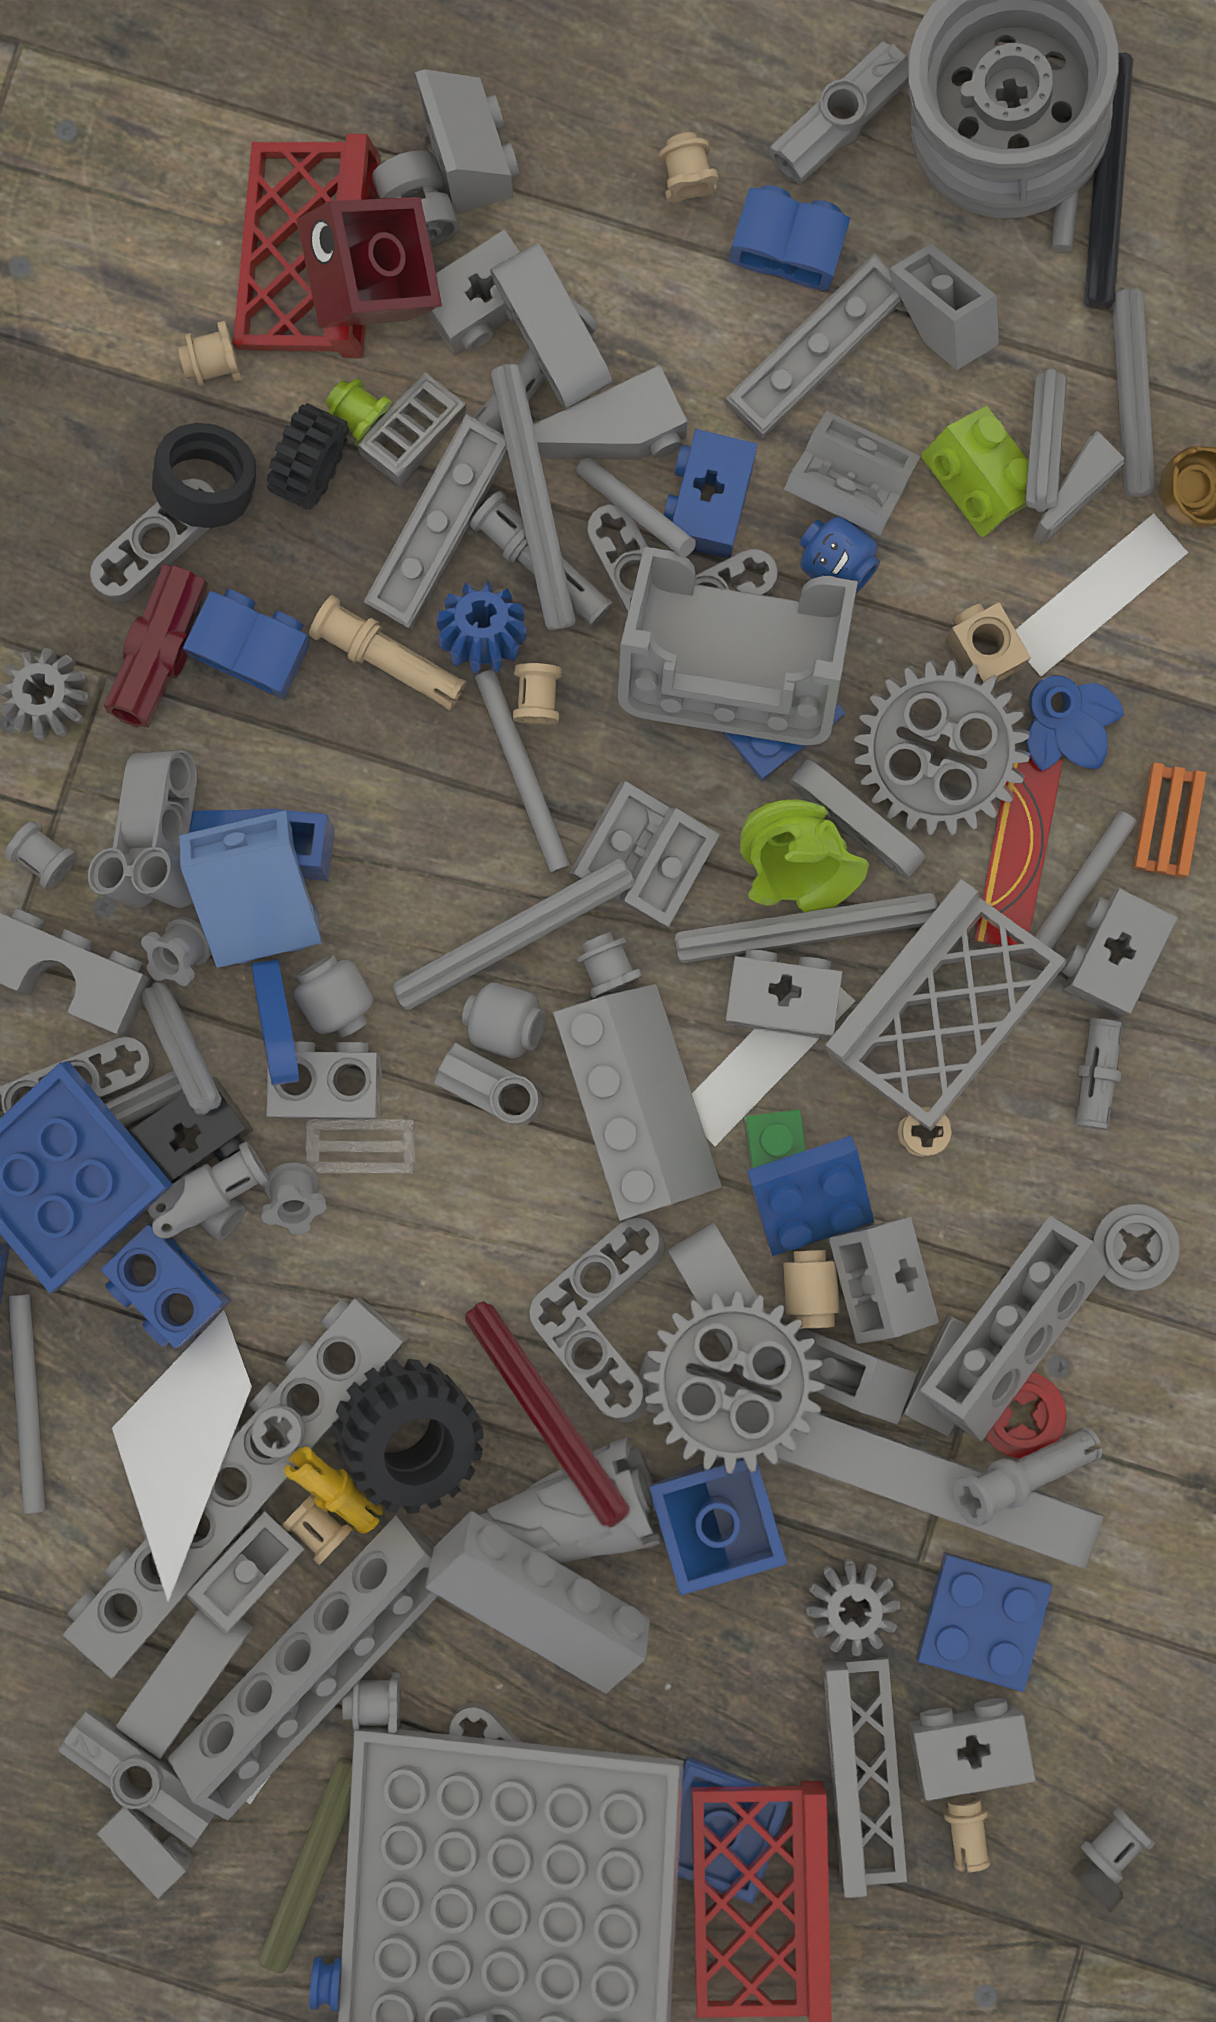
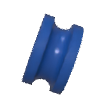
M322 1957L314 1958L310 1983L311 2010H318L320 2005L328 2004L331 2007V2011H339L342 1958H335V1961L331 1964L325 1963Z

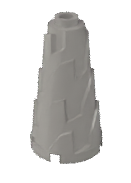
M629 1436L613 1441L593 1452L630 1509L629 1515L615 1527H604L599 1523L564 1469L546 1476L525 1491L488 1508V1512L480 1515L536 1550L545 1553L558 1563L598 1555L648 1549L664 1542L660 1524L656 1523L650 1526L648 1513L656 1511L649 1485L654 1483L639 1448L630 1449L633 1446V1439Z

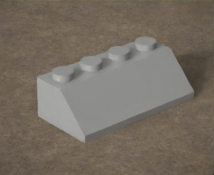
M657 984L602 996L553 1012L619 1221L722 1188Z

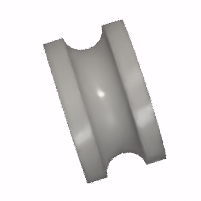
M285 1405L274 1406L263 1411L256 1418L252 1428V1439L255 1446L264 1455L272 1458L291 1454L299 1447L305 1436V1424L301 1415L295 1409ZM277 1416L278 1423L283 1421L284 1418L291 1423L292 1429L286 1434L290 1441L288 1445L280 1446V1440L273 1444L267 1440L265 1434L271 1429L267 1421L270 1417Z

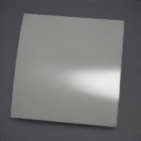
M826 411L813 431L804 453L791 471L784 490L880 536L921 456Z
M620 781L569 874L581 880L609 863L622 859L631 871L635 884L630 889L613 897V899L649 919L669 927L720 834L681 810L666 806L627 781Z

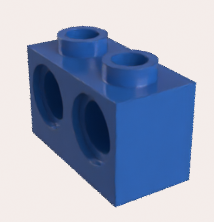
M147 1224L100 1269L110 1279L105 1284L110 1294L127 1308L133 1304L146 1318L142 1323L146 1332L163 1347L168 1343L175 1349L185 1346L231 1302L230 1298L172 1237H157L153 1232L152 1224ZM141 1254L151 1257L156 1265V1275L148 1285L138 1282L132 1271L135 1259ZM178 1293L186 1295L193 1304V1315L186 1324L176 1322L169 1312L170 1301Z

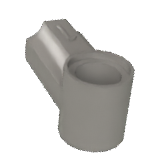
M454 1043L451 1050L446 1054L434 1081L435 1085L515 1126L527 1125L533 1122L541 1113L543 1106L542 1094L539 1088L530 1080L515 1074L458 1043ZM515 1086L525 1087L530 1094L529 1107L520 1115H509L503 1107L505 1093Z

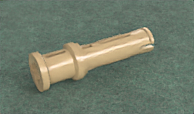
M333 595L328 597L310 627L309 637L316 641L323 638L348 653L347 658L353 663L359 662L361 664L366 660L443 705L449 711L454 707L462 694L460 690H463L466 686V680L458 678L381 633L382 627L375 619L370 618L366 621L340 606L339 598Z

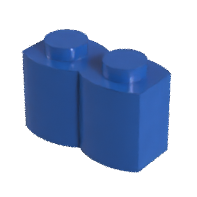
M765 185L761 189L749 188L732 243L729 261L754 272L780 276L801 286L829 291L850 217L841 213V209L838 206L827 201L816 200L811 204L800 203L792 199L786 190L777 186Z
M227 589L224 596L210 591L185 642L184 651L189 657L211 668L238 678L273 696L285 699L311 644L308 636L301 632L304 624L279 611H275L272 618L253 610L256 603L252 599L234 590Z

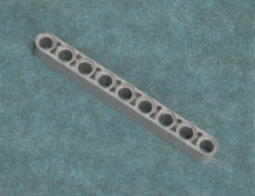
M646 1350L638 1376L644 1382L649 1396L659 1391V1386L644 1381V1374L659 1371L660 1365L647 1357L649 1351ZM689 1364L686 1366V1371L690 1374L706 1377L725 1384V1395L729 1397H735L736 1392L739 1389H743L775 1402L781 1400L778 1396ZM696 1385L690 1387L685 1392L682 1402L684 1408L689 1413L702 1416L712 1410L715 1405V1398L710 1389L705 1386ZM629 1397L628 1403L631 1404L633 1401ZM756 1403L743 1404L736 1412L737 1425L747 1433L761 1432L767 1426V1413L762 1406ZM647 1405L646 1411L657 1415L664 1411L662 1405ZM822 1412L819 1414L803 1413L801 1418L812 1430L809 1435L801 1434L794 1430L790 1433L797 1447L793 1453L786 1450L780 1444L775 1447L778 1459L1085 1569L1087 1568L1104 1515L1038 1490H1033L1022 1506L1014 1509L1005 1507L993 1513L989 1522L980 1526L972 1525L957 1510L953 1499V1486L957 1479L963 1476L971 1475L976 1477L985 1473V1471Z

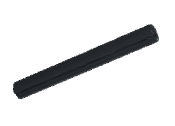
M1118 52V77L1113 98L1111 130L1104 155L1094 171L1084 304L1090 309H1109L1115 301L1133 58L1129 53Z

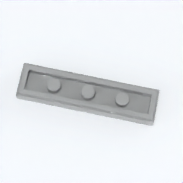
M874 253L726 397L725 404L761 440L903 303L890 278L889 267Z
M465 415L367 594L364 603L406 627L413 629L468 529L471 519L479 509L508 456L505 436L473 417Z

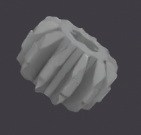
M44 648L37 662L30 652H22L21 660L24 667L20 671L13 665L5 666V672L13 679V682L0 685V695L9 699L0 708L2 714L7 718H15L13 727L21 734L32 729L34 737L44 741L52 727L58 736L67 737L68 729L65 721L70 718L74 723H83L84 717L75 708L76 706H85L91 703V696L80 690L88 682L87 675L82 671H74L75 661L68 655L57 660L55 653L51 649ZM48 685L54 690L51 699L44 696L46 703L41 704L35 699L36 694L39 690L45 693L46 691L43 687Z
M845 1559L843 1563L845 1576L838 1578L835 1570L828 1565L823 1568L824 1575L830 1582L828 1588L817 1582L810 1584V1592L823 1601L807 1604L806 1613L810 1617L822 1618L812 1628L817 1638L824 1637L832 1632L829 1640V1647L832 1651L838 1652L843 1647L846 1639H849L852 1654L860 1656L862 1654L861 1639L868 1637L875 1649L883 1646L879 1635L875 1632L878 1627L887 1632H895L897 1628L896 1623L891 1618L883 1615V1613L899 1610L900 1602L894 1597H883L893 1587L889 1577L880 1578L873 1583L877 1570L874 1564L868 1562L858 1577L856 1576L854 1561L852 1559ZM852 1596L856 1602L864 1598L866 1599V1603H860L863 1613L859 1617L854 1619L849 1612L841 1616L839 1615V1611H845L842 1601L846 1597Z

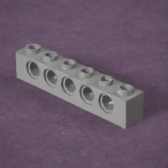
M396 1515L168 1757L169 1762L193 1803L229 1820L438 1597V1595L425 1588L434 1548L433 1543L427 1536Z

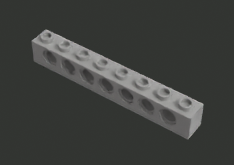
M361 1297L353 1299L349 1305L341 1299L321 1321L320 1324L327 1331L313 1346L305 1340L284 1365L291 1372L281 1384L276 1387L270 1381L249 1404V1407L255 1413L242 1428L238 1425L236 1426L203 1511L210 1520V1531L207 1536L194 1535L169 1602L167 1601L160 1577L151 1570L149 1560L152 1551L146 1538L134 1553L125 1548L104 1571V1574L110 1578V1581L97 1595L89 1589L68 1612L67 1615L74 1622L64 1632L63 1636L111 1679L128 1664L186 1597L187 1593L199 1582L288 1479L284 1473L285 1465L297 1468L288 1461L292 1453L284 1457L272 1458L264 1455L255 1446L252 1439V1428L256 1418L263 1411L274 1406L285 1405L295 1409L301 1415L305 1424V1436L297 1449L306 1446L313 1450L332 1428L333 1422H337L340 1419L335 1411L340 1401L348 1402L351 1398L346 1391L351 1384L356 1382L360 1386L367 1380L364 1373L373 1367L379 1373L385 1367V1362H389L408 1340L407 1337ZM344 1342L354 1350L355 1364L350 1371H338L331 1366L328 1352L333 1343ZM298 1384H309L318 1392L319 1405L315 1412H302L295 1406L292 1395ZM277 1416L270 1417L267 1420L270 1426L280 1431L283 1437V1446L288 1445L290 1441L286 1434L292 1429L291 1423L286 1418L278 1423ZM234 1467L243 1472L247 1481L246 1490L243 1494L233 1495L224 1489L221 1475L225 1468ZM143 1526V1527L141 1528L140 1532L143 1533V1534L146 1536V1533H145V1530H144V1526ZM116 1594H127L134 1599L137 1605L135 1619H124L116 1613L113 1604Z

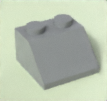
M427 69L415 72L424 121L445 181L447 194L451 199L456 215L514 197L511 177L518 176L519 169L511 143L501 145L497 129L504 127V122L496 95L486 97L481 79L478 77Z

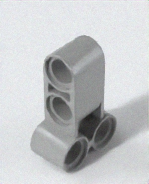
M183 750L136 752L127 760L113 848L104 849L99 852L91 861L88 869L89 885L97 894L135 909L145 907L153 899L176 908L187 907L193 903L181 870L179 835L187 834L190 831L197 784L196 765L188 752Z

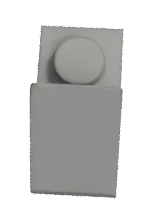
M264 1511L187 1593L186 1597L226 1634L299 1556L304 1548Z

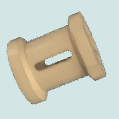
M542 663L515 665L514 675L519 678L518 708L513 710V721L541 725L559 723V712L555 711L556 680L562 677V668Z
M923 1107L922 1109L929 1112L932 1107ZM908 1114L899 1121L897 1128L898 1142L911 1155L919 1157L935 1155L944 1150L950 1142L952 1134L951 1124L945 1114L934 1127L937 1132L936 1137L927 1139L926 1147H922L921 1138L911 1134L912 1126L919 1125V1122Z
M312 1494L281 1525L286 1532L292 1531L315 1553L313 1560L318 1565L353 1530L350 1525H341L328 1512L319 1508L314 1502Z

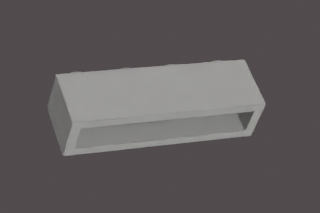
M473 1511L467 1514L434 1546L425 1586L426 1589L605 1694L646 1660L650 1617Z

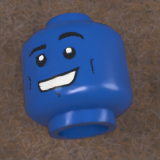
M836 516L826 523H823L820 519L816 520L807 529L799 542V545L805 549L800 566L809 577L813 579L822 576H833L858 581L856 594L868 583L880 564V560L876 558L878 546L874 538L856 524L840 516Z

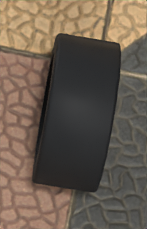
M197 422L178 426L163 437L156 449L152 473V491L158 504L172 518L193 527L215 528L229 525L244 514L253 494L256 480V460L249 446L239 436L221 426ZM191 459L209 460L223 466L233 476L235 485L227 490L214 493L198 491L179 480L174 475L173 467L181 461Z

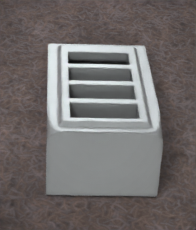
M425 372L359 442L357 447L360 456L398 486L402 487L467 406ZM426 393L447 408L441 415L421 401ZM413 409L432 423L427 430L408 416ZM400 424L418 437L413 444L396 432ZM388 439L405 452L400 458H397L383 447Z
M1095 431L1094 435L1090 436L1060 485L1057 505L1054 508L1047 509L1040 518L1032 537L1039 545L1047 542L1105 488L1122 468L1125 458L1098 431Z

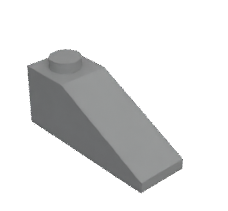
M659 365L550 416L533 426L541 459H585L589 457L591 459L640 460L651 454L654 458H661L677 450L682 444L681 440L687 438L688 421Z

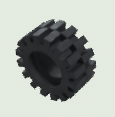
M309 403L302 404L299 407L298 413L295 412L292 415L290 426L286 425L282 434L284 437L281 443L278 442L274 451L277 453L271 459L269 466L272 470L267 475V482H269L267 490L306 510L313 509L314 504L317 505L319 503L321 494H325L329 488L328 482L330 478L333 479L337 472L335 471L336 465L341 462L343 457L341 451L347 443V438L345 437L349 432L348 422Z

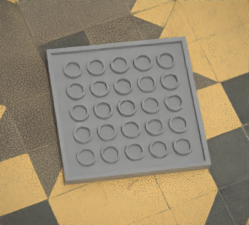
M361 1725L359 1730H354L338 2022H451L488 2010L492 2013L495 2022H670L684 1760L398 1729L397 1734H389L388 1728Z

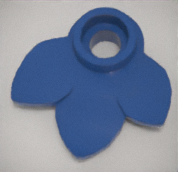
M1059 675L1041 679L1033 687L1029 696V709L1033 720L1028 728L1030 737L1025 740L1027 752L1030 753V758L1040 770L1051 767L1058 761L1061 755L1080 767L1089 769L1101 768L1108 749L1107 733L1104 726L1114 723L1124 715L1120 701L1110 690L1098 683H1086L1077 686L1071 679ZM1057 692L1064 699V706L1059 712H1055L1051 707V698Z

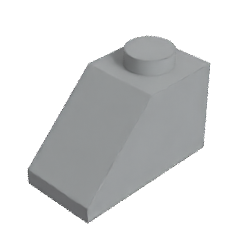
M933 244L927 245L889 268L890 278L924 344L954 369L962 368L999 345L997 295Z
M799 1328L795 1337L797 1342L805 1339H814L815 1341L811 1349L804 1354L806 1360H821L823 1364L818 1370L809 1373L810 1380L825 1384L824 1390L817 1392L818 1394L856 1411L898 1425L917 1373L809 1329Z

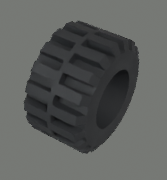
M408 1359L405 1367H402L397 1360L385 1362V1370L378 1373L374 1367L365 1372L364 1375L367 1380L359 1386L356 1382H353L346 1390L351 1398L348 1402H339L335 1412L341 1421L333 1422L332 1434L337 1440L334 1444L336 1453L360 1492L362 1491L367 1500L375 1506L381 1502L386 1511L397 1513L400 1507L403 1506L408 1514L419 1513L420 1507L423 1504H427L430 1509L442 1505L440 1498L448 1493L453 1498L461 1491L458 1486L462 1479L470 1481L474 1475L475 1469L471 1466L472 1461L481 1460L483 1448L477 1442L484 1438L483 1427L477 1421L479 1415L473 1405L447 1374L444 1375L439 1367L431 1363L424 1367L420 1360ZM416 1419H430L424 1436L414 1446L401 1452H385L389 1439L402 1425Z

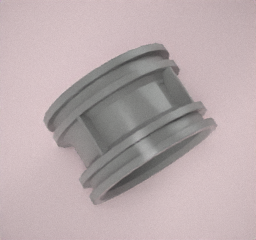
M936 0L930 5L916 29L909 53L911 138L918 164L930 184L948 201L974 214L992 218H1023L1053 208L1070 198L1090 179L1104 155L1110 134L1113 98L1118 77V42L1112 20L1099 0ZM1009 41H1014V42H1015V43H1006V44H1002V45H999V46H996V47H995V44H996V43H999V42H1009ZM1050 55L1059 56L1064 60L1065 65L1059 70H1052L1046 58ZM961 71L968 81L963 83L962 86H956L952 83V78ZM1007 102H1014L1015 108H1008ZM1072 116L1071 119L1065 123L1056 121V119ZM974 133H976L975 136H973L972 138H969V139L966 138V137H964V136H962V135H966V134H974ZM1019 138L1018 145L1021 148L1010 149L1011 140Z

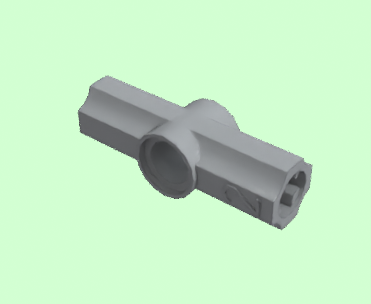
M882 41L843 79L834 80L828 84L822 91L820 100L769 148V155L776 164L777 169L790 182L793 181L801 185L840 147L848 146L856 141L861 134L862 127L909 83V63L906 56L894 44L889 45ZM839 107L845 108L853 116L848 119H838L830 113V110Z
M90 1708L85 1711L58 1750L110 1788L113 1798L120 1805L128 1809H139L191 1848L215 1815L192 1802L175 1770L169 1766L164 1755L161 1759H158ZM141 1766L145 1768L151 1775L152 1787L148 1789L136 1787L130 1781L128 1775L129 1767Z

